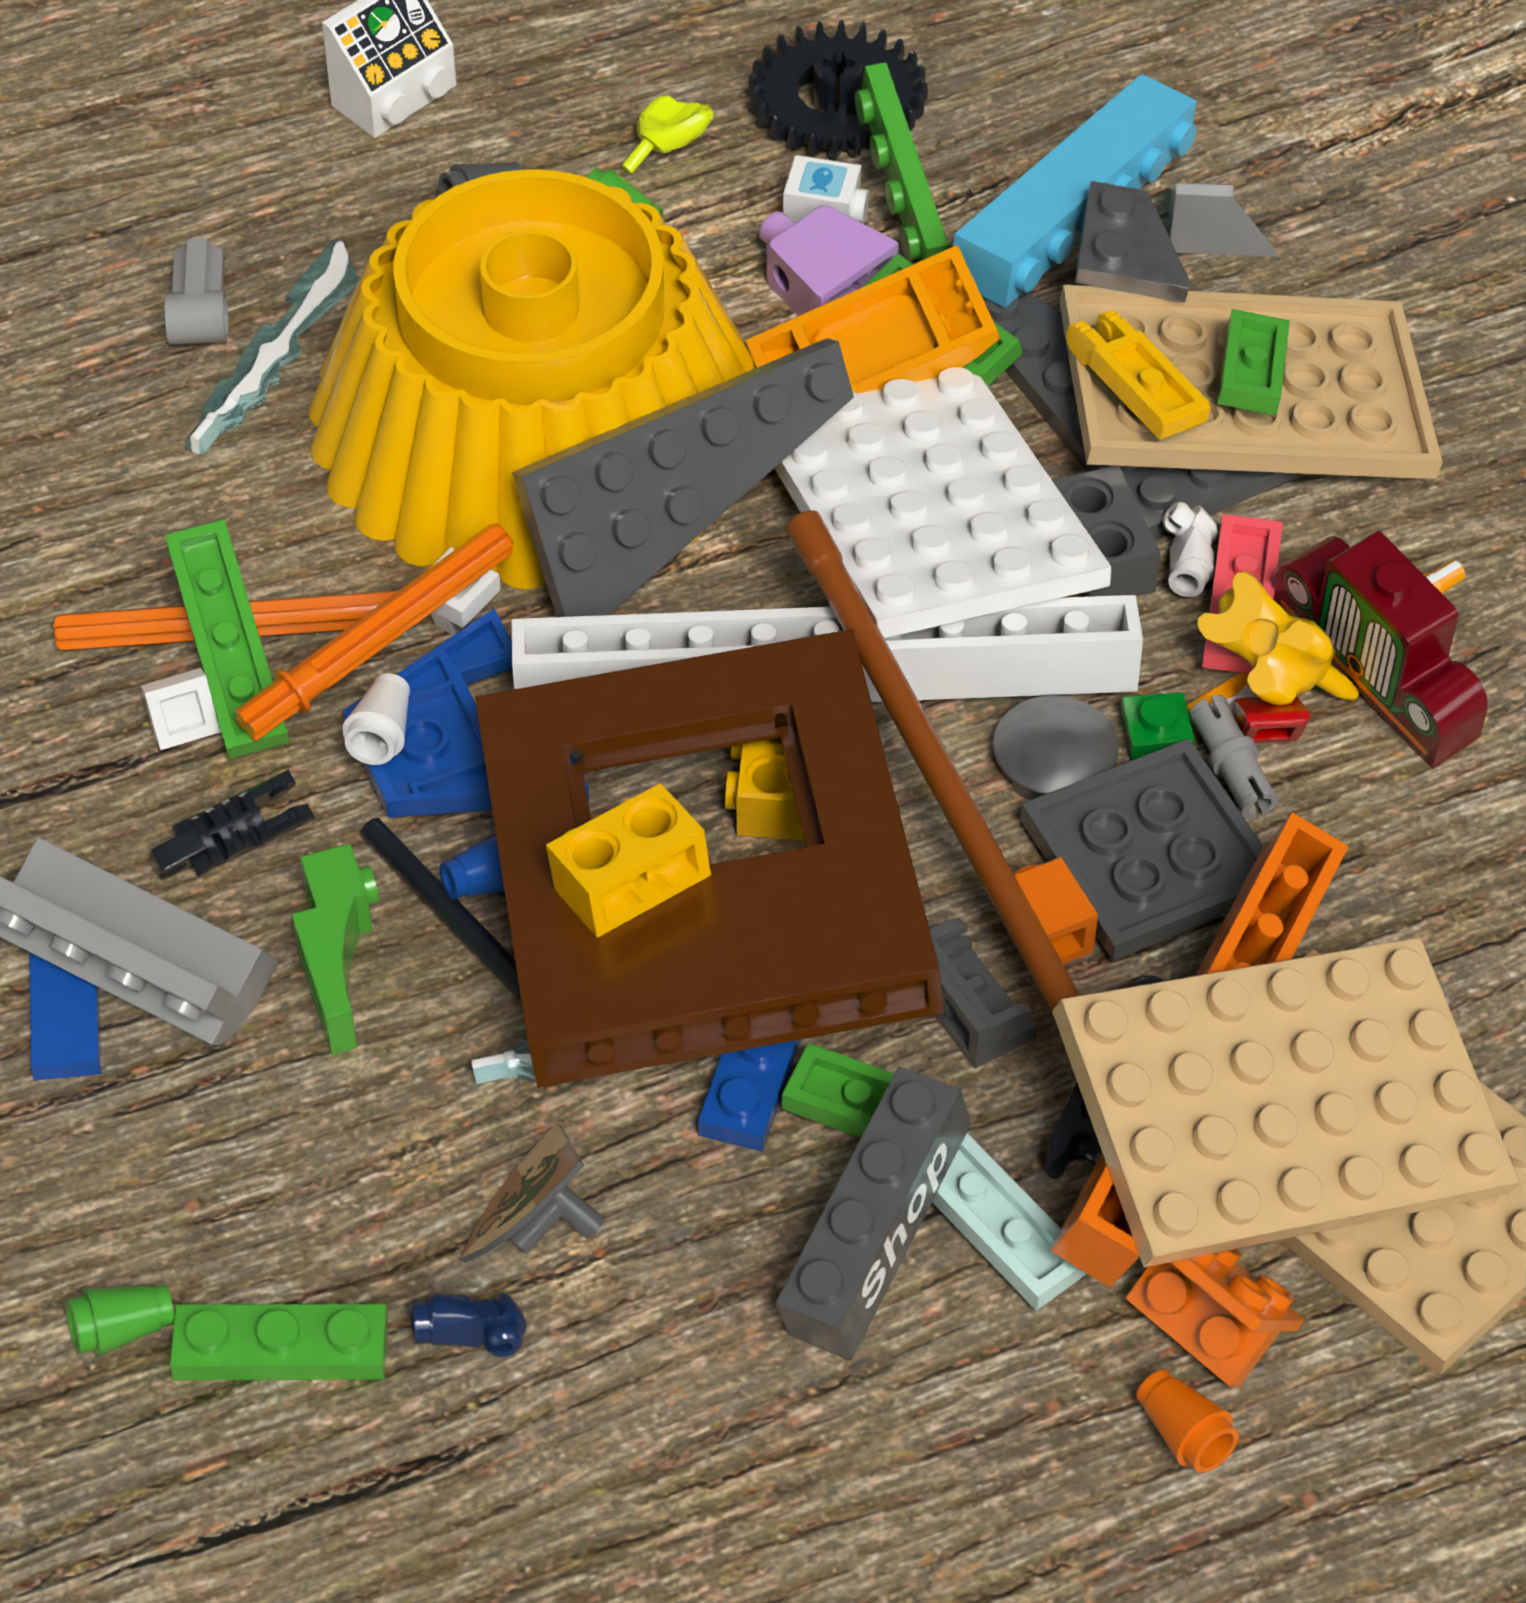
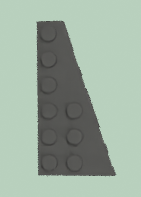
M1023 292L1006 308L982 296L993 322L1019 339L1023 354L1005 372L1087 472L1110 467L1109 465L1086 464L1061 312L1029 292ZM1120 466L1155 540L1170 534V532L1163 528L1162 518L1168 508L1174 503L1184 502L1190 509L1200 505L1211 516L1296 478V473Z
M830 338L823 339L513 471L512 475L556 616L609 615L853 399L854 396L839 341Z

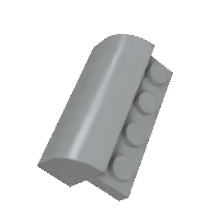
M39 837L36 839L14 882L0 876L1 938L212 1045H220L226 1042L240 1029L258 1003L280 961L264 950Z

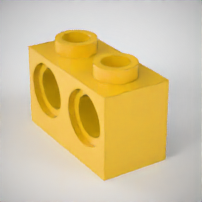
M779 713L775 715V728L788 726L786 714ZM781 738L732 746L731 758L741 760L740 772L728 771L725 809L736 810L737 836L804 841Z
M661 783L635 797L623 801L615 808L577 828L567 831L561 837L546 844L555 891L596 938L711 876L704 829Z

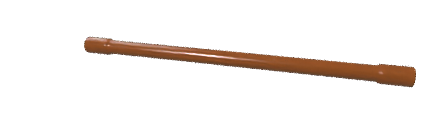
M815 510L799 513L786 526L789 537L808 572L816 578L843 630L853 629L862 665L1052 1013V1010L1061 999L1080 996L1077 988L844 566L842 554L821 515Z

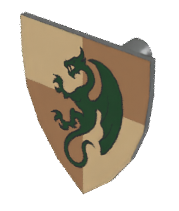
M558 1122L534 1146L492 1199L460 1257L463 1263L486 1254L508 1238L524 1252L529 1253L560 1218H563L586 1239L591 1238L599 1231L604 1223V1217L567 1186L584 1164L565 1130Z

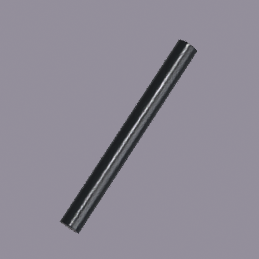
M380 818L369 820L361 830L363 839L518 1000H521L515 958L458 899L453 900L450 898L441 881Z

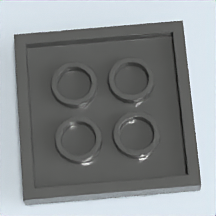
M1189 738L1021 804L1020 820L1046 860L1049 862L1062 857L1098 913L1096 936L1112 961L1228 914L1260 851L1264 847Z

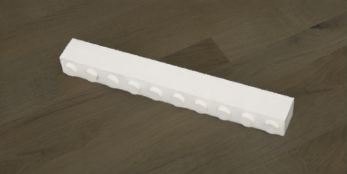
M1136 595L1057 598L884 638L918 700L1138 692L1143 636ZM832 607L512 619L514 689L843 631V628ZM862 665L871 702H883Z

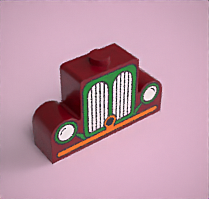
M1375 531L1351 547L1341 538L1334 535L1329 536L1280 566L1277 572L1273 600L1291 616L1314 621L1331 638L1335 650L1331 662L1333 666L1355 685L1358 692L1432 769L1480 738L1488 710L1485 690L1472 670L1461 662L1452 661L1449 657L1458 621V611L1381 531Z

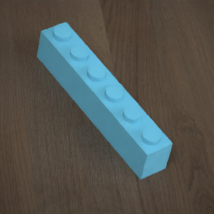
M1140 74L954 234L953 246L958 245L981 296L1006 308L1023 292L1028 293L1032 291L1041 276L1055 263L1062 264L1068 258L1072 249L1081 241L1086 200L1091 181L1140 189L1148 181L1154 182L1160 176L1164 167L1177 155L1183 156L1192 146L1197 133V127L1193 124L1197 100L1144 74Z

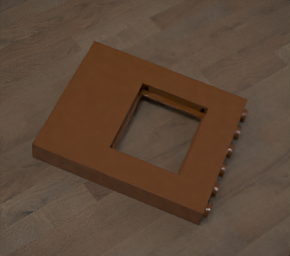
M853 629L475 696L527 1042L537 1088L944 1013L940 968ZM779 713L786 714L788 726L775 728V715ZM781 738L806 847L710 864L711 876L598 938L595 937L555 891L546 844L561 837L567 831L591 820L583 773ZM574 750L582 751L584 762L572 764L570 753Z

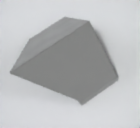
M1174 183L1168 185V236L1176 253L1280 257L1233 198L1234 185Z

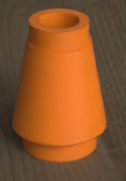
M1165 1369L1152 1373L1140 1385L1136 1394L1137 1401L1144 1407L1145 1412L1181 1466H1192L1198 1473H1206L1221 1465L1231 1455L1237 1445L1239 1433L1232 1426L1233 1418L1228 1411L1178 1378L1173 1377Z

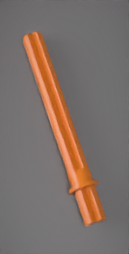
M499 524L488 525L288 672L283 669L278 670L274 673L275 681L235 710L237 714L235 719L239 726L247 731L253 741H257L297 711L302 714L307 713L311 710L310 702L510 556L514 544L510 535Z

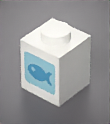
M795 155L783 193V214L794 222H798L818 207L830 206L864 224L869 205V190L861 189V165Z

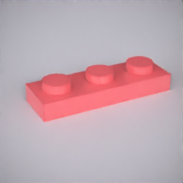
M1222 515L1209 613L1219 614V599L1228 589L1233 588L1232 580L1238 572L1248 571L1257 578L1272 599H1274L1283 522ZM1208 639L1205 640L1202 668L1246 674L1252 671L1250 663L1237 653Z

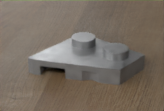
M1091 181L1086 200L1075 283L1185 303L1190 280L1148 191Z

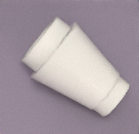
M391 673L377 676L374 683L343 724L345 747L352 757L362 763L369 765L384 764L403 749L410 687L402 677Z

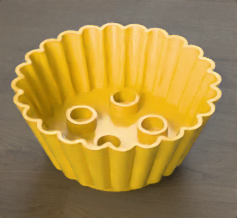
M540 169L504 171L469 180L450 188L435 199L419 203L414 208L410 220H403L391 226L382 246L374 250L370 255L321 366V380L308 409L310 420L318 427L311 443L310 454L315 463L322 468L330 470L326 484L328 496L338 505L346 508H357L355 524L361 534L373 540H395V550L398 556L408 564L433 566L451 547L456 550L488 525L499 524L510 535L514 543L512 546L513 551L510 556L491 570L500 574L501 581L512 588L522 590L535 589L545 585L546 581L512 472L757 367L744 345L740 332L681 233L676 228L666 225L655 207L645 203H633L628 192L622 188L607 186L593 179L572 173Z

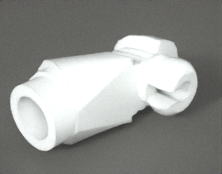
M1177 502L1168 508L1162 518L1163 528L1175 535L1174 542L1170 546L1168 583L1176 594L1184 597H1194L1204 590L1206 583L1214 576V552L1211 544L1218 538L1217 524L1200 505L1190 509L1186 503Z

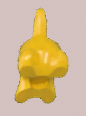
M1248 571L1238 572L1232 580L1233 588L1228 589L1219 599V614L1204 613L1198 618V629L1206 639L1237 653L1250 663L1252 671L1249 673L1247 682L1252 692L1263 701L1271 705H1288L1292 703L1295 697L1310 691L1315 685L1333 697L1348 701H1354L1358 698L1359 692L1355 685L1331 665L1335 650L1331 638L1314 621L1288 614L1272 599L1257 578Z

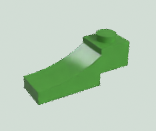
M350 843L300 857L305 893L310 909L291 914L297 952L332 1055L357 1048L352 1009L348 995L350 968L360 934L373 931L369 905L380 902L377 885L370 865L358 867Z

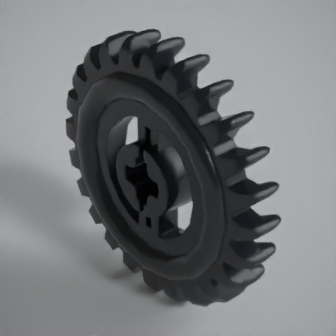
M842 19L838 23V28L833 38L827 36L822 22L818 21L815 30V40L810 41L806 38L801 26H797L795 30V47L787 44L783 34H779L777 38V55L773 54L770 46H764L762 61L755 59L752 66V75L748 80L750 108L757 113V121L763 127L770 128V135L778 140L788 138V146L794 149H799L806 145L808 146V153L818 155L822 150H828L830 157H839L842 151L847 150L851 156H860L861 148L866 147L870 150V137L872 136L869 124L860 123L855 106V92L862 90L865 66L887 63L910 131L915 128V120L924 114V102L928 98L925 68L922 65L917 66L918 59L915 51H911L907 58L903 60L904 42L902 39L896 41L894 48L886 50L887 33L885 29H881L878 38L869 43L867 42V27L864 22L861 23L858 33L852 39L847 37L845 24ZM837 75H840L839 112H835ZM813 77L814 109L808 107L799 97L800 88Z

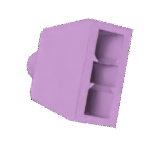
M820 206L798 222H794L780 211L774 212L766 218L759 232L760 239L768 244L767 282L770 288L797 316L860 289L898 254L899 243L894 239L830 206Z

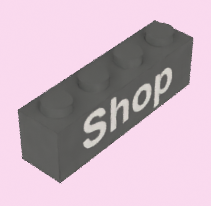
M898 1066L776 1301L789 1336L852 1361L971 1126L961 1089Z

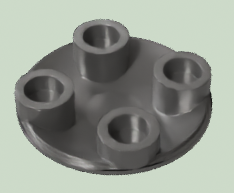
M1049 695L1028 699L1010 709L996 727L993 749L998 765L1007 777L1012 780L1014 792L1022 798L1032 800L1114 768L1119 754V741L1112 723L1097 708L1075 698Z

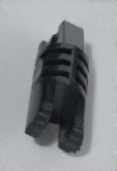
M289 769L173 825L172 829L176 837L153 848L150 852V861L160 879L163 881L192 867L197 875L201 876L316 819L309 805L303 804L289 808L285 812L264 821L258 807L285 795L296 784Z

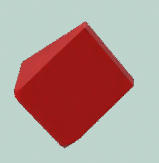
M1259 697L1236 698L1234 702L1235 720L1243 735L1252 738L1255 743L1297 741L1310 720L1309 710L1298 697H1295L1291 704L1281 706L1271 705Z

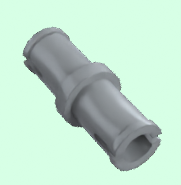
M1211 696V701L1215 707L1213 712L1206 698L1202 699L1192 707L1189 716L1211 753L1208 762L1213 773L1224 778L1239 807L1240 813L1245 819L1256 818V812L1252 806L1255 802L1261 815L1268 813L1277 805L1279 798L1276 791L1270 786L1257 761L1259 750L1254 740L1243 735L1224 696Z

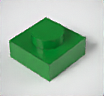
M1184 692L1122 697L1120 715L1130 761L1188 738L1194 745L1195 740Z

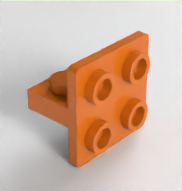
M1238 1249L1149 1266L1125 1299L1229 1387L1241 1386L1281 1331H1297L1305 1321L1299 1313L1290 1307L1295 1299L1287 1289L1264 1274H1260L1256 1279L1237 1263L1242 1256Z

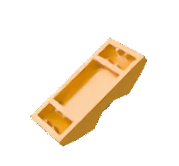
M955 245L745 341L757 368L826 338L839 341L852 391L860 394L884 389L886 383L895 379H907L917 382L937 378L947 368H963L998 341L1000 335L958 245Z

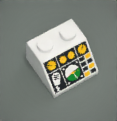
M357 0L322 22L331 105L374 138L394 125L403 122L408 116L436 98L443 96L456 86L453 43L428 0Z

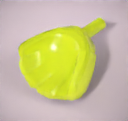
M668 95L657 97L641 113L636 123L637 135L641 142L623 162L621 167L632 175L652 150L663 154L674 149L684 148L705 131L713 119L714 111L708 105L678 102Z

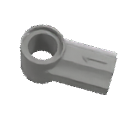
M187 239L182 248L174 250L172 292L165 294V325L169 345L228 342L229 320L227 298L224 291V253L222 248L215 247L207 239Z

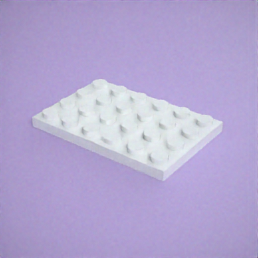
M951 367L943 370L937 378L917 382L907 379H895L886 383L884 389L860 394L853 392V399L774 468L799 511L802 513L808 510H815L821 515L842 554L844 566L884 638L1110 586L1111 565L980 376L974 375L968 369Z

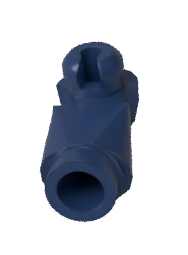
M499 1291L497 1299L491 1298L490 1300L487 1298L482 1300L475 1298L472 1300L467 1295L434 1293V1297L425 1298V1301L410 1303V1322L415 1345L430 1343L432 1346H468L478 1348L480 1344L486 1343V1349L492 1355L498 1357L511 1356L522 1346L527 1323L521 1307L506 1293Z

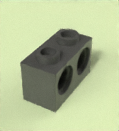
M1110 466L1053 479L1052 481L1111 565L1110 586L1081 593L1082 597L1139 596L1156 592L1161 552L1120 466Z

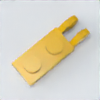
M1109 310L1097 315L1098 318L1095 319L1096 330L1094 328L1091 329L1090 324H1087L1086 321L1082 322V320L1067 326L1066 343L1069 345V350L1072 351L1073 355H1076L1077 360L1083 366L1089 365L1159 440L1207 422L1211 409L1210 402L1141 330L1136 331L1115 310Z

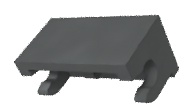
M955 918L930 929L940 968L944 1013L934 1016L974 1069L1035 1039L1037 1027L1029 1018L1033 1015V1012L1027 1004L1013 1003L973 951L970 940L966 935H962L968 928L960 918Z

